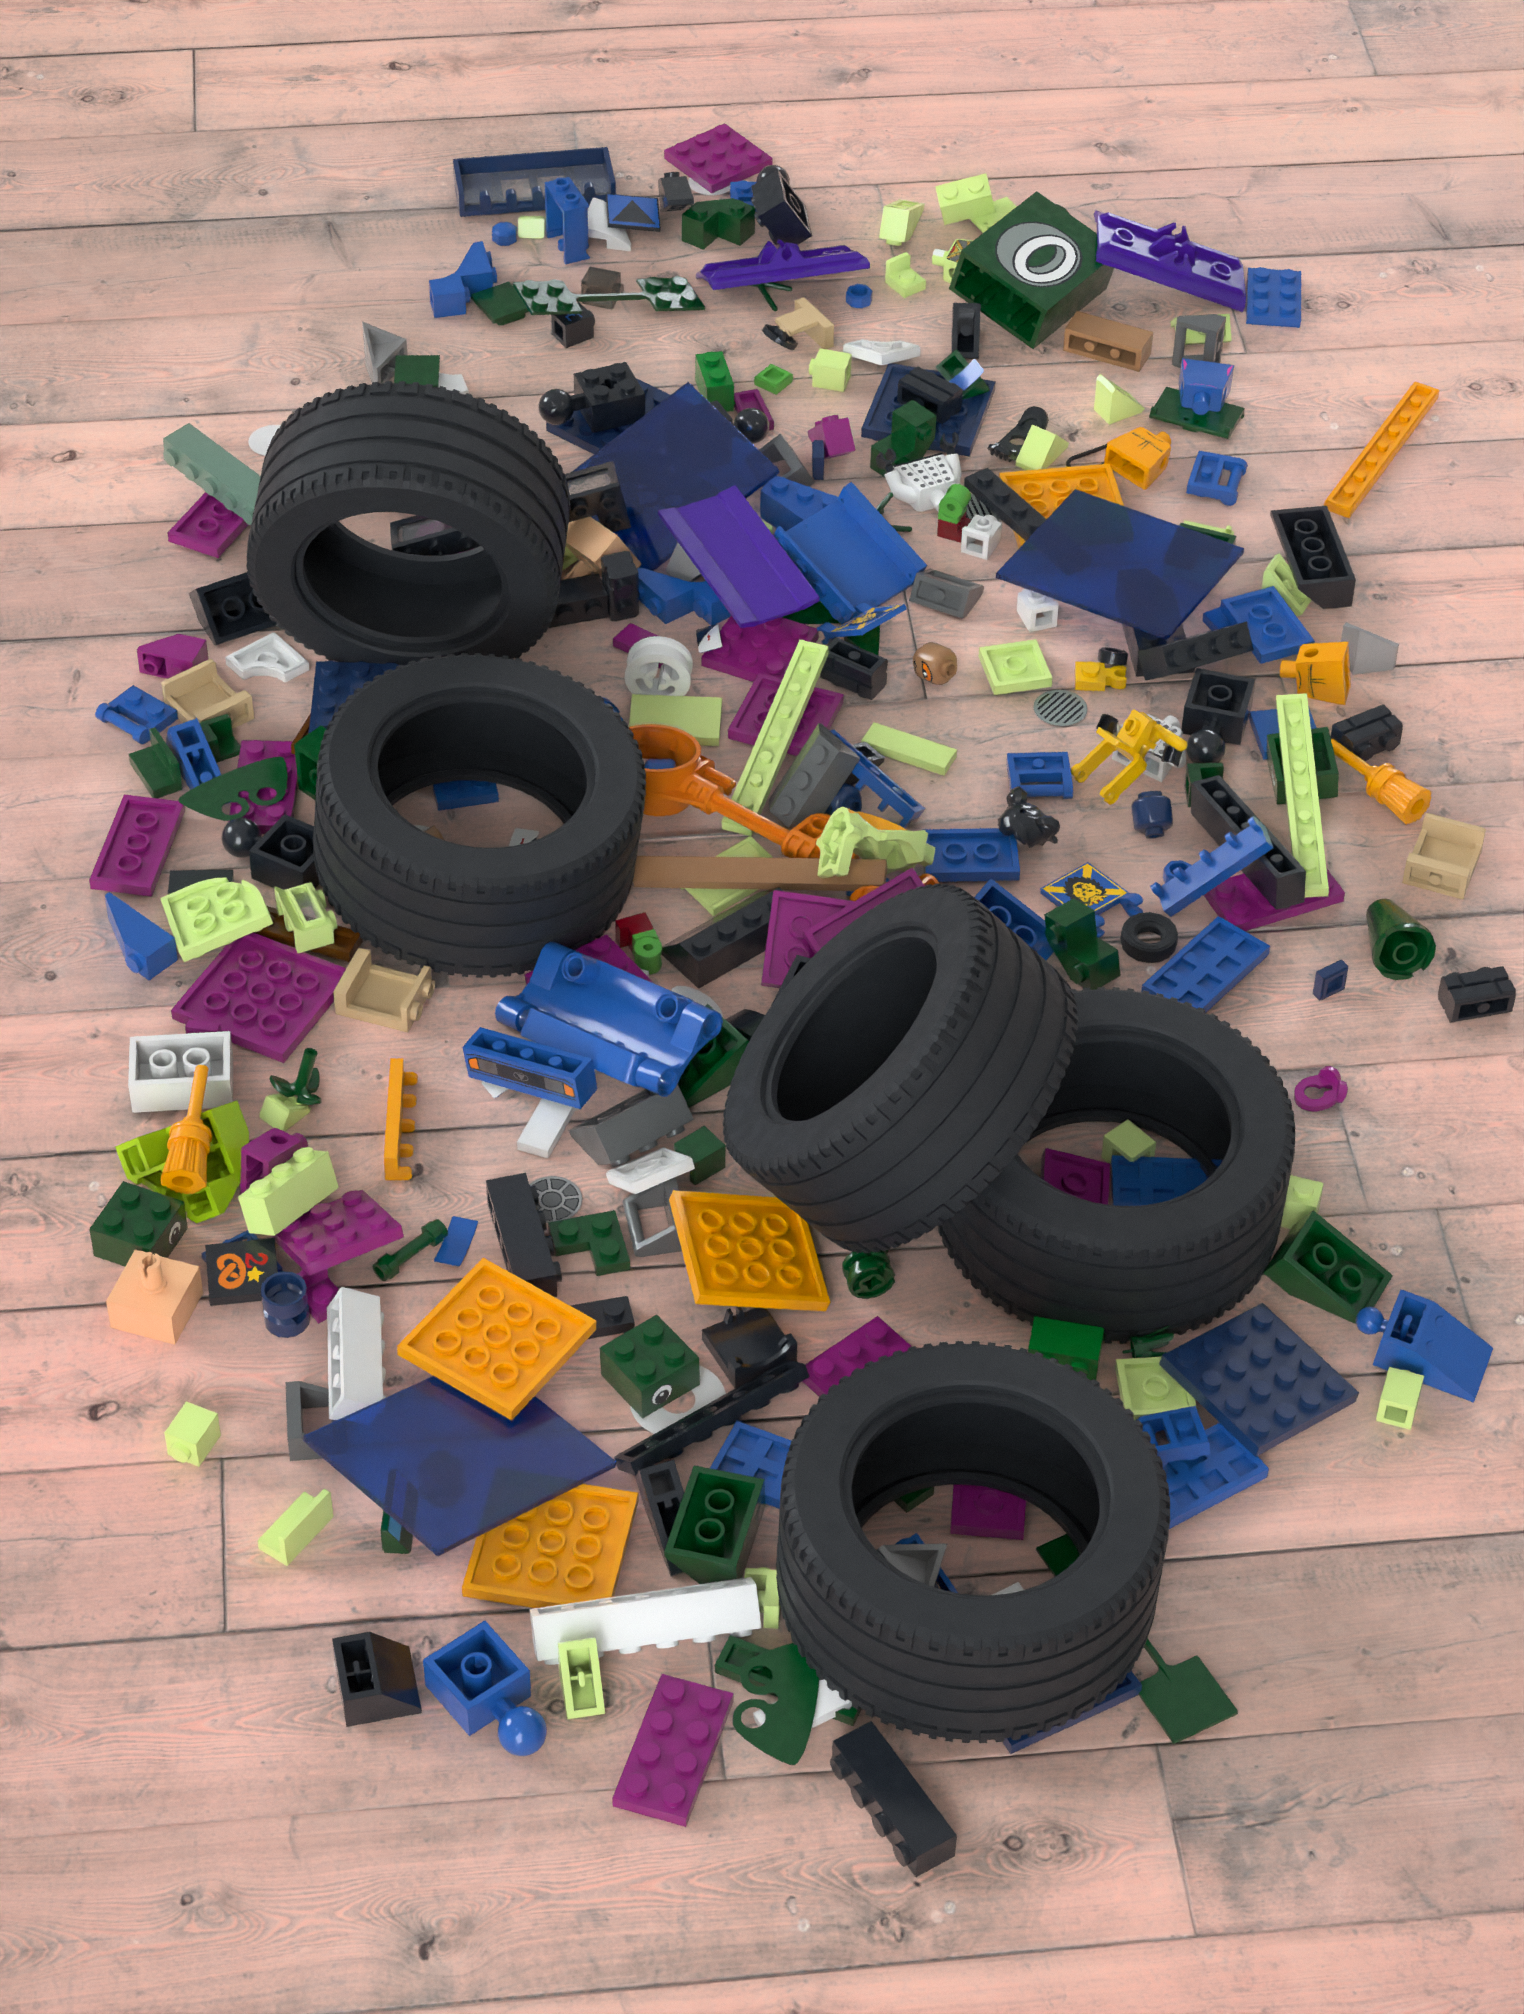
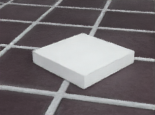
M663 1147L607 1171L606 1176L609 1184L637 1194L695 1169L691 1157Z

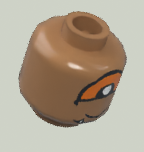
M928 642L918 648L913 656L915 674L932 684L943 685L956 674L957 657L950 648L938 643Z

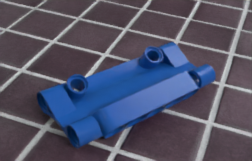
M549 942L543 947L530 981L522 993L517 996L502 998L495 1010L496 1020L505 1026L521 1032L520 1035L542 1045L592 1058L595 1070L632 1086L647 1089L662 1097H666L674 1091L691 1059L705 1044L719 1034L723 1023L722 1016L718 1011L557 942Z

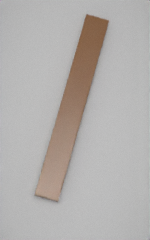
M637 856L633 884L634 887L770 890L779 887L782 890L855 891L862 886L872 885L880 887L885 884L887 860L851 859L848 875L821 878L817 876L820 858Z

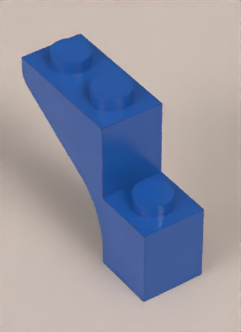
M483 241L475 242L471 245L456 272L444 278L429 280L430 304L434 318L466 314V303H470L471 294L491 288L493 283H497L496 268L492 267L491 252H486Z
M637 568L639 575V601L649 609L652 615L657 616L665 624L693 611L711 626L731 616L707 581L689 582L645 568Z

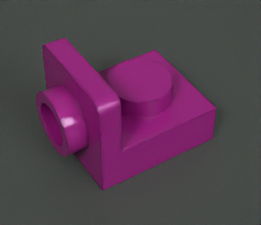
M302 1269L297 1274L305 1280L309 1313L319 1324L327 1320V1307L339 1289L328 1277V1269L311 1276Z

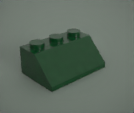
M694 1465L664 1551V1557L699 1584L742 1578L765 1509V1479Z

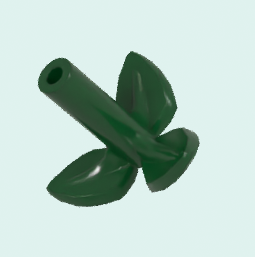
M306 1048L304 1050L295 1082L289 1083L283 1078L271 1075L269 1079L272 1086L285 1097L296 1095L297 1103L305 1105L322 1103L319 1096L311 1094L318 1090L320 1082L319 1070L314 1068L318 1052L313 1048Z

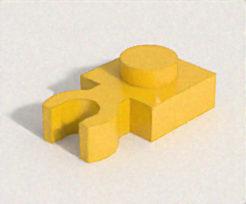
M1075 661V690L1105 691V685L1115 689L1126 688L1125 666L1117 665L1105 668V663Z

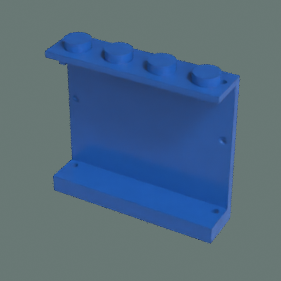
M852 482L843 487L836 501L787 531H784L781 526L777 527L773 535L818 594L819 600L841 625L860 615L854 609V606L861 602H865L871 607L881 606L912 586L916 573L924 571L927 567V564Z

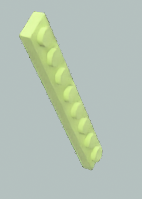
M799 640L731 800L759 815L762 813L828 657V646ZM726 816L721 821L722 830L752 836L753 834L752 830Z
M1307 693L1276 695L1292 856L1306 870L1305 898L1328 896L1329 887Z

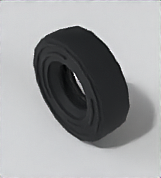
M1152 912L1138 913L1124 922L1120 940L1122 948L1128 956L1137 961L1155 963L1168 959L1175 952L1178 943V932L1175 924L1161 914ZM1142 932H1152L1159 935L1161 940L1157 943H1146L1139 940L1137 935Z

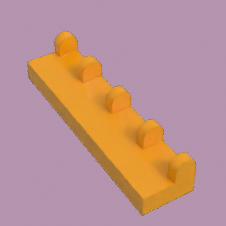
M390 1058L384 1145L385 1180H410L412 1178V1169L400 1166V1158L413 1156L414 1147L411 1144H401L402 1132H413L415 1130L414 1120L403 1119V1108L416 1106L417 1098L413 1094H404L405 1086L416 1085L418 1075L415 1072H404V1058Z

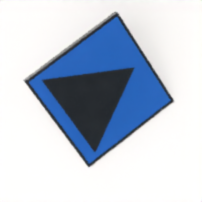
M606 193L607 224L609 228L660 232L658 198Z

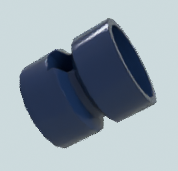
M285 1271L274 1273L267 1277L261 1286L266 1329L271 1334L284 1338L294 1337L304 1332L310 1321L305 1280L298 1274Z

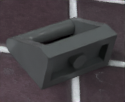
M1217 314L1177 317L1172 365L1181 368L1182 358L1220 363L1226 317ZM1187 329L1206 334L1204 355L1184 356Z
M781 433L746 460L747 465L762 488L770 480L762 465L785 460L791 469L782 477L809 487L815 483Z
M930 568L916 573L909 601L959 618H965L983 594L984 586Z
M676 1177L633 1194L623 1200L622 1203L636 1257L682 1251L669 1202L673 1190L679 1191ZM664 1206L669 1227L645 1240L638 1210Z
M302 1381L285 1382L287 1440L290 1461L346 1456V1423L332 1420V1440L310 1435L303 1431V1409L329 1407V1389Z

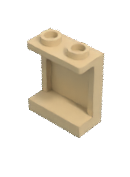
M213 659L204 661L161 683L164 703L177 710L178 719L182 723L196 718L200 723L229 714L232 721V729L254 719L252 696L246 690L236 693L218 676L216 662Z
M1426 813L1412 853L1409 852L1402 883L1464 899L1482 852L1486 829Z
M358 948L333 991L335 1014L408 1033L414 1021H419L426 999H430L434 993L435 980H432L431 967L424 965L417 976L373 965L371 963V951Z

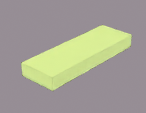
M875 722L861 740V742H867L883 756L945 776L957 757V749Z

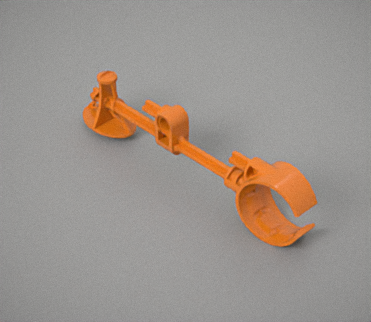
M642 724L629 727V730L634 734V740H637L642 758L673 759L676 762V767L669 769L644 768L646 772V796L643 814L671 816L682 812L689 805H692L708 815L718 812L780 845L781 853L786 857L820 858V848L816 845V841L821 836L831 817L830 815L823 813L812 814L793 829L787 830L724 796V794L729 796L732 793V789L736 787V781L717 771L714 761L701 755L699 742L689 733L675 727L659 724ZM853 853L851 859H860V857ZM926 873L919 876L924 886L940 884L930 874ZM867 885L859 887L851 894L849 900L856 901L879 886Z

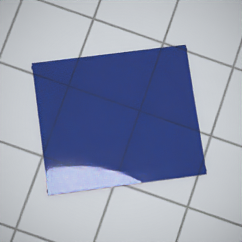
M689 382L572 471L614 461L631 528L613 533L623 541L640 561L641 565L639 568L652 571L671 558L677 545V540L659 517L658 510L679 508L710 498L734 485L737 486L747 499L780 473L778 467L764 456ZM597 515L590 516V517H592L594 520H596L597 522H599V519H598V516H597Z
M1075 489L997 571L996 578L1168 640L1244 554V548Z
M435 1376L304 1435L303 1442L436 1556H440L615 1468L617 1463L536 1396L530 1400L513 1420H510Z

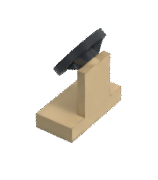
M804 297L795 300L794 311L775 318V323L778 326L765 324L762 329L768 338L790 350H795L798 345L792 336L803 331L823 349L834 347V324Z

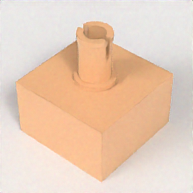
M592 517L569 522L566 547L579 561L562 580L587 576L592 572L595 574L599 573L601 577V557L622 551L630 552L636 568H639L641 565L640 561L615 533Z
M134 1250L106 1300L110 1327L175 1345L203 1295L200 1266L162 1257L156 1253L154 1255L152 1252L147 1253Z

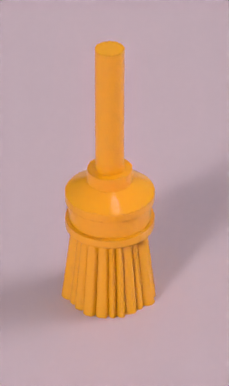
M1331 739L1334 755L1365 776L1367 795L1375 798L1378 803L1385 804L1406 825L1421 819L1424 812L1430 807L1429 803L1432 798L1430 790L1405 778V774L1400 770H1396L1391 763H1384L1379 767L1377 765L1371 766L1339 742Z
M197 1065L195 1067L187 1116L182 1121L174 1123L169 1131L170 1138L167 1142L169 1153L160 1182L162 1186H167V1188L176 1193L195 1194L207 1186V1155L210 1152L212 1131L204 1125L201 1119L209 1068L205 1065Z

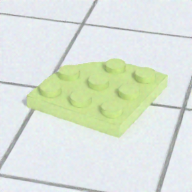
M227 877L213 878L197 882L160 898L171 931L175 937L178 951L184 962L198 958L211 950L228 945L241 937L258 932L264 927L273 924L266 903L260 891L253 884L245 880L241 881L242 884L229 882Z

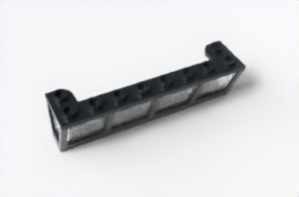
M614 461L565 474L570 493L569 522L597 515L599 523L612 532L631 528ZM416 515L390 522L393 551L423 556H444L480 547L477 542L463 532L427 517Z

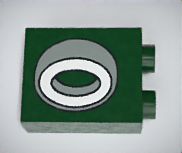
M1036 191L961 250L949 290L967 303H981V313L1034 349L1071 319L1076 311L1082 310L1107 289L1114 268L1096 262V232L1071 216L1063 206L1054 204Z

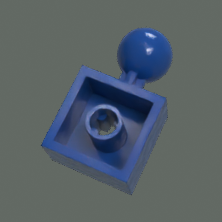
M486 1621L478 1624L423 1659L425 1686L469 1736L497 1719L499 1722V1741L509 1753L516 1756H528L537 1752L542 1747L547 1736L544 1718L533 1708L526 1706L516 1707L531 1697L530 1670Z

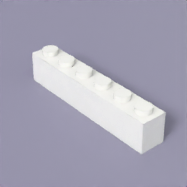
M751 1577L529 1609L534 1653L537 1661L544 1660L546 1665L559 1664L558 1643L595 1637L598 1658L604 1656V1651L619 1649L621 1654H630L641 1651V1646L656 1644L657 1648H671L679 1644L678 1640L693 1638L695 1643H705L715 1640V1635L730 1633L734 1637H745L751 1635L753 1629L761 1628L757 1586Z

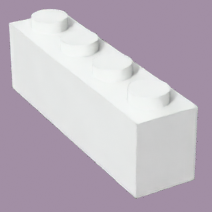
M345 1287L340 1288L327 1307L329 1419L369 1429L377 1416H381L384 1413L387 1398L383 1395L386 1369L382 1367L385 1341L381 1339L384 1313L381 1312L379 1296Z

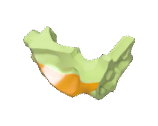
M840 807L831 815L821 836L816 841V845L820 848L817 876L830 878L835 875L838 877L848 875L853 853L862 859H886L887 874L897 870L905 872L912 867L914 869L916 864L926 867L933 863L935 847L926 843L928 833L925 830L909 831L883 818Z

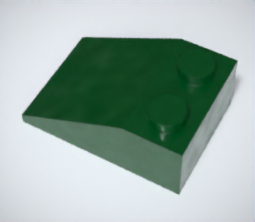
M708 1003L705 1005L706 1007L713 1009ZM723 1017L719 1034L695 1054L679 1079L678 1086L688 1108L730 1086L735 1070L749 1043Z
M1314 1210L1292 1226L1263 1272L1289 1295L1356 1324V1316L1361 1309L1376 1305L1393 1276Z

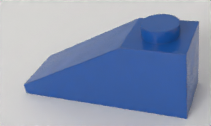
M197 718L168 728L166 744L178 760L180 774L190 790L222 775Z
M108 892L105 894L109 922L125 962L132 972L139 973L146 979L151 980L178 960L175 937L112 893Z

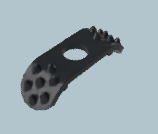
M1037 406L1026 409L1018 424L1005 437L995 444H989L987 449L990 451V454H995L996 457L999 456V459L1004 458L1005 461L1007 459L1009 462L1015 461L1023 444L1014 445L1010 440L1020 438L1025 441L1032 425L1046 430L1049 421L1048 414L1044 409Z

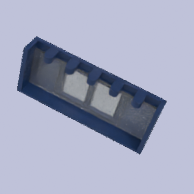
M608 147L453 159L454 187L460 217L545 210V182L553 181L557 178L570 177L589 206L592 198L606 202V193L616 194V181Z

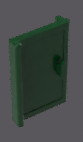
M1166 387L1155 406L1151 407L1149 418L1178 425L1188 431H1199L1229 439L1239 420L1244 418L1245 408L1224 403L1219 412L1208 411L1206 414L1198 415L1191 408L1181 406L1179 390Z

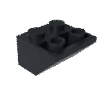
M372 1632L332 1638L334 1661L346 1727L422 1713L409 1646Z

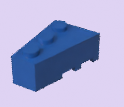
M773 475L761 489L760 518L775 528L781 526L784 531H787L833 503L838 497L784 477Z

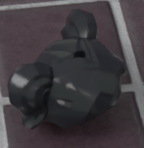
M1020 786L1010 790L1006 797L1009 807L998 818L1000 832L1007 836L1014 834L1017 840L1023 845L1027 844L1029 848L1037 844L1043 846L1047 841L1057 844L1058 839L1055 835L1060 829L1059 821L1052 816H1046L1037 806L1026 803L1027 792Z

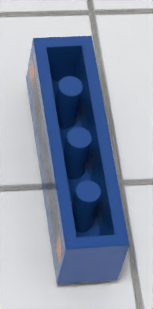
M479 1027L462 1047L468 1076L473 1079L581 1109L598 1089L593 1060L589 1057Z

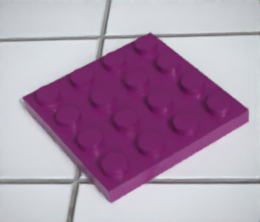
M251 933L233 941L221 950L171 1009L172 1019L186 1024L188 1019L219 1023L221 1032L230 1031L232 1043L285 1063L334 1002L333 991L346 968L305 952L297 953L295 948L256 933Z

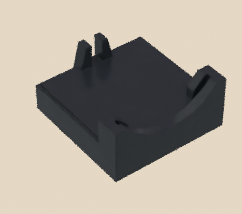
M736 1306V1315L734 1316L729 1308L726 1310L722 1322L702 1329V1341L734 1388L741 1386L787 1359L797 1362V1341L791 1333L785 1335L767 1308H753L743 1312L741 1307Z

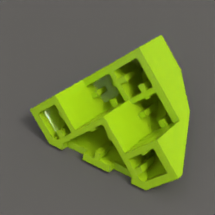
M237 1100L201 1113L204 1125L212 1131L210 1152L207 1155V1186L205 1188H202L195 1194H181L170 1190L167 1186L161 1185L160 1178L169 1153L167 1142L170 1138L169 1131L171 1126L115 1146L127 1179L136 1185L142 1183L154 1192L184 1201L186 1217L196 1224L225 1213L240 1184L241 1148L249 1143V1130Z

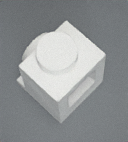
M975 514L968 526H964L962 529L961 552L988 560L1001 541L1002 522H999L992 515H985L983 517ZM976 539L983 541V546L974 544V541Z
M1028 586L1018 593L1017 612L1029 633L1057 627L1059 604L1057 601H1053L1046 587L1036 588ZM1043 613L1045 617L1036 618V614Z

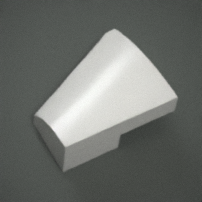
M592 198L588 208V237L606 239L607 249L631 251V242L626 230L608 227L606 202Z

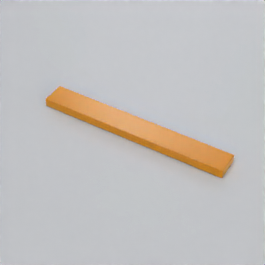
M1414 382L1324 501V506H1327L1330 512L1347 518L1352 516L1436 402L1440 390L1418 382Z

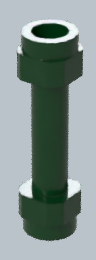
M439 1219L429 1221L421 1227L422 1233L397 1252L392 1255L388 1253L382 1255L372 1265L377 1277L382 1281L393 1278L400 1273L399 1266L428 1245L437 1246L448 1236L446 1226Z

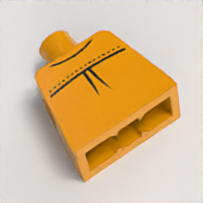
M1138 427L1107 442L1104 464H1110L1112 470L1143 490H1146L1168 465L1171 438L1164 431L1155 435L1143 427Z
M1348 642L1303 644L1300 646L1296 661H1281L1280 677L1296 679L1297 694L1307 693V698L1345 705L1351 688Z

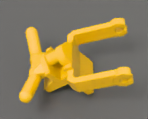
M1133 709L1117 736L1098 727L1096 733L1102 736L1104 740L1080 763L1075 764L1071 768V775L1074 776L1077 782L1082 783L1114 751H1119L1132 762L1100 791V796L1104 798L1106 803L1111 805L1146 770L1145 756L1150 748L1154 750L1157 741L1161 739L1178 751H1184L1187 748V742L1162 725L1157 724L1146 713Z

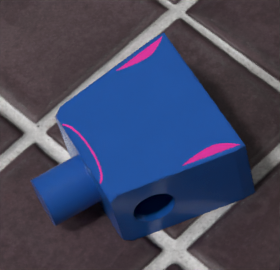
M1182 358L1179 376L1181 406L1191 408L1198 415L1206 414L1208 411H1221L1231 391L1234 365Z

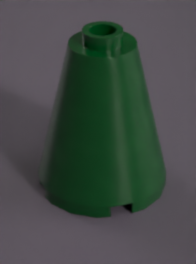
M1379 899L1374 901L1367 909L1366 918L1372 960L1375 967L1384 977L1393 980H1404L1414 977L1412 973L1420 968L1424 971L1435 956L1436 944L1431 932L1392 900Z

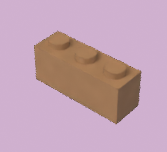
M1076 311L1065 328L1063 351L1140 372L1151 355L1153 332Z

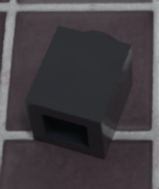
M580 302L577 303L582 309V314L551 315L552 335L565 348L594 338V315Z

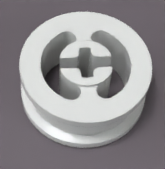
M661 636L644 638L636 642L628 652L624 677L626 686L632 694L684 696L690 688L693 659L688 649L674 639ZM659 663H664L661 666L659 678H654L657 674Z

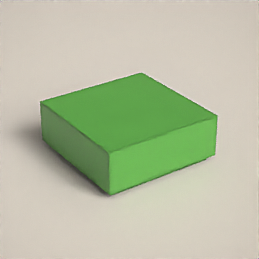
M770 364L754 377V385L775 395L793 382L792 373L773 364Z

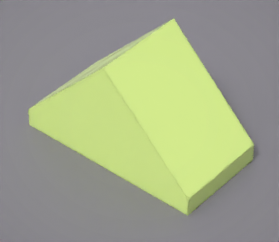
M1101 374L1097 377L1094 410L1108 424L1118 422L1144 411L1145 408L1130 393Z
M1032 425L1016 459L1015 466L1024 470L1047 469L1068 448L1069 442L1054 433Z
M1280 553L1275 555L1264 571L1262 589L1274 586L1294 614L1300 616L1311 602V599L1298 590L1291 569Z
M596 1638L558 1643L559 1676L567 1719L605 1714Z

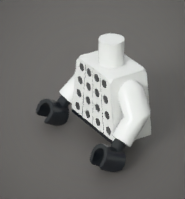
M956 432L952 434L953 443H948L945 440L944 433L941 437L940 447L946 451V456L941 452L893 466L892 464L896 459V453L893 449L889 448L886 451V458L888 460L883 457L882 452L878 454L876 465L886 471L887 474H884L894 498L910 504L919 512L933 508L939 511L940 500L946 495L948 488L953 484H960L962 473L959 455L955 454V447L959 441V436Z
M1102 714L1096 729L1100 727L1117 736L1123 724H1118L1119 721L1111 715ZM1147 714L1157 724L1162 725L1182 738L1183 732L1180 729V722L1176 717L1169 715L1162 721ZM1160 739L1155 743L1157 745L1154 750L1150 748L1145 756L1147 767L1143 774L1162 782L1172 766L1176 768L1185 766L1186 749L1178 751ZM1119 751L1113 752V760L1126 766L1132 762Z

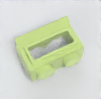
M312 882L285 890L274 886L277 913L279 916L284 915L287 931H294L297 953L334 943L333 930L337 929V921L332 910H325L327 904L321 889L316 891Z

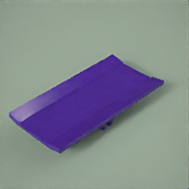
M1095 210L1094 218L1097 227L1096 262L1240 312L1244 311L1246 303L1243 264L1238 257L1190 241L1186 226H1182L1181 233L1173 235L1172 231L1176 229L1175 222L1155 229L1109 212L1103 213Z
M778 239L777 243L780 246L778 249H776L771 241H767L758 257L705 264L696 273V279L703 278L709 282L713 290L869 269L870 262L865 256L851 250L846 245L801 251L796 243H784Z
M736 485L718 493L716 496L679 508L658 510L661 520L740 628L754 627L804 610L819 601L818 594Z

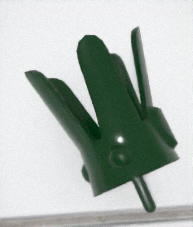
M1167 1325L1145 1336L1130 1337L1131 1349L1123 1350L1122 1353H1131L1132 1358L1162 1357L1167 1352L1151 1350L1168 1345L1174 1338V1334L1165 1333L1153 1336L1158 1332L1166 1330L1169 1327Z

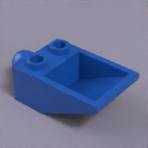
M1400 1289L1389 1320L1384 1319L1381 1311L1375 1307H1365L1358 1312L1356 1325L1362 1333L1367 1335H1373L1378 1332L1383 1333L1373 1362L1374 1366L1387 1371L1389 1367L1423 1375L1422 1384L1474 1403L1493 1351V1347L1436 1302Z

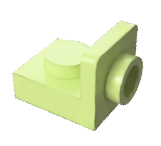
M907 252L886 261L885 283L903 298L926 289V280L910 268L911 256Z
M766 1567L746 1568L744 1578L751 1577L757 1586L759 1611L764 1613L763 1628L778 1629L781 1605L777 1590V1570Z

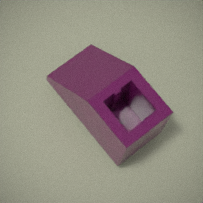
M838 414L824 417L821 421L815 422V427L807 431L811 442L823 440L824 459L848 455L856 451L848 417L839 419Z
M176 634L139 646L137 649L140 673L166 679L209 660L206 639L183 634Z

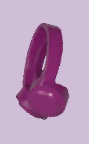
M1325 1066L1319 1071L1318 1075L1304 1078L1296 1085L1294 1101L1298 1107L1306 1111L1317 1112L1328 1109L1336 1103L1344 1101L1348 1092L1347 1082L1341 1080V1075L1336 1068ZM1310 1087L1331 1089L1325 1091L1324 1095L1319 1099H1311L1304 1092Z

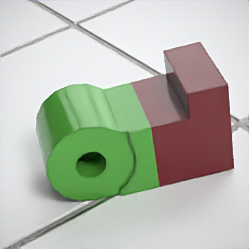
M961 484L951 485L946 495L940 500L937 528L938 537L961 543L962 529L964 526L967 527L972 520L966 518L967 505L971 500V493Z
M646 912L615 920V940L620 948L629 947L634 956V963L640 969L649 971V975L657 973L662 967V944Z

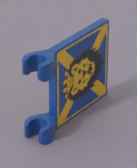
M861 602L854 606V609L860 615L839 627L826 622L816 629L824 634L825 639L821 641L826 645L835 637L863 635L907 610L905 604L871 607L867 603Z
M1089 862L1040 888V893L1058 907L1074 898L1095 911L1098 938L1105 934L1104 930L1100 928L1105 924V920L1100 914L1120 903L1130 917L1143 913V910L1138 907L1143 903V898L1139 894L1129 893Z

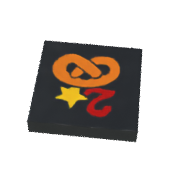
M275 1238L205 1245L210 1306L262 1301V1283L267 1277L278 1273Z

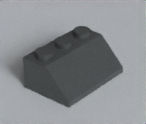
M818 723L769 798V811L790 829H793L812 814H824L860 760V757L823 724Z
M677 1084L674 1091L666 1097L645 1089L568 1131L571 1137L598 1165L611 1164L613 1168L630 1160L629 1154L636 1150L642 1153L658 1145L656 1140L666 1135L667 1138H670L685 1131L684 1125L694 1120Z

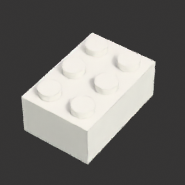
M230 1031L130 1037L128 1087L132 1113L188 1110L194 1072L197 1065H205L209 1068L202 1109L215 1108L233 1102L234 1058Z

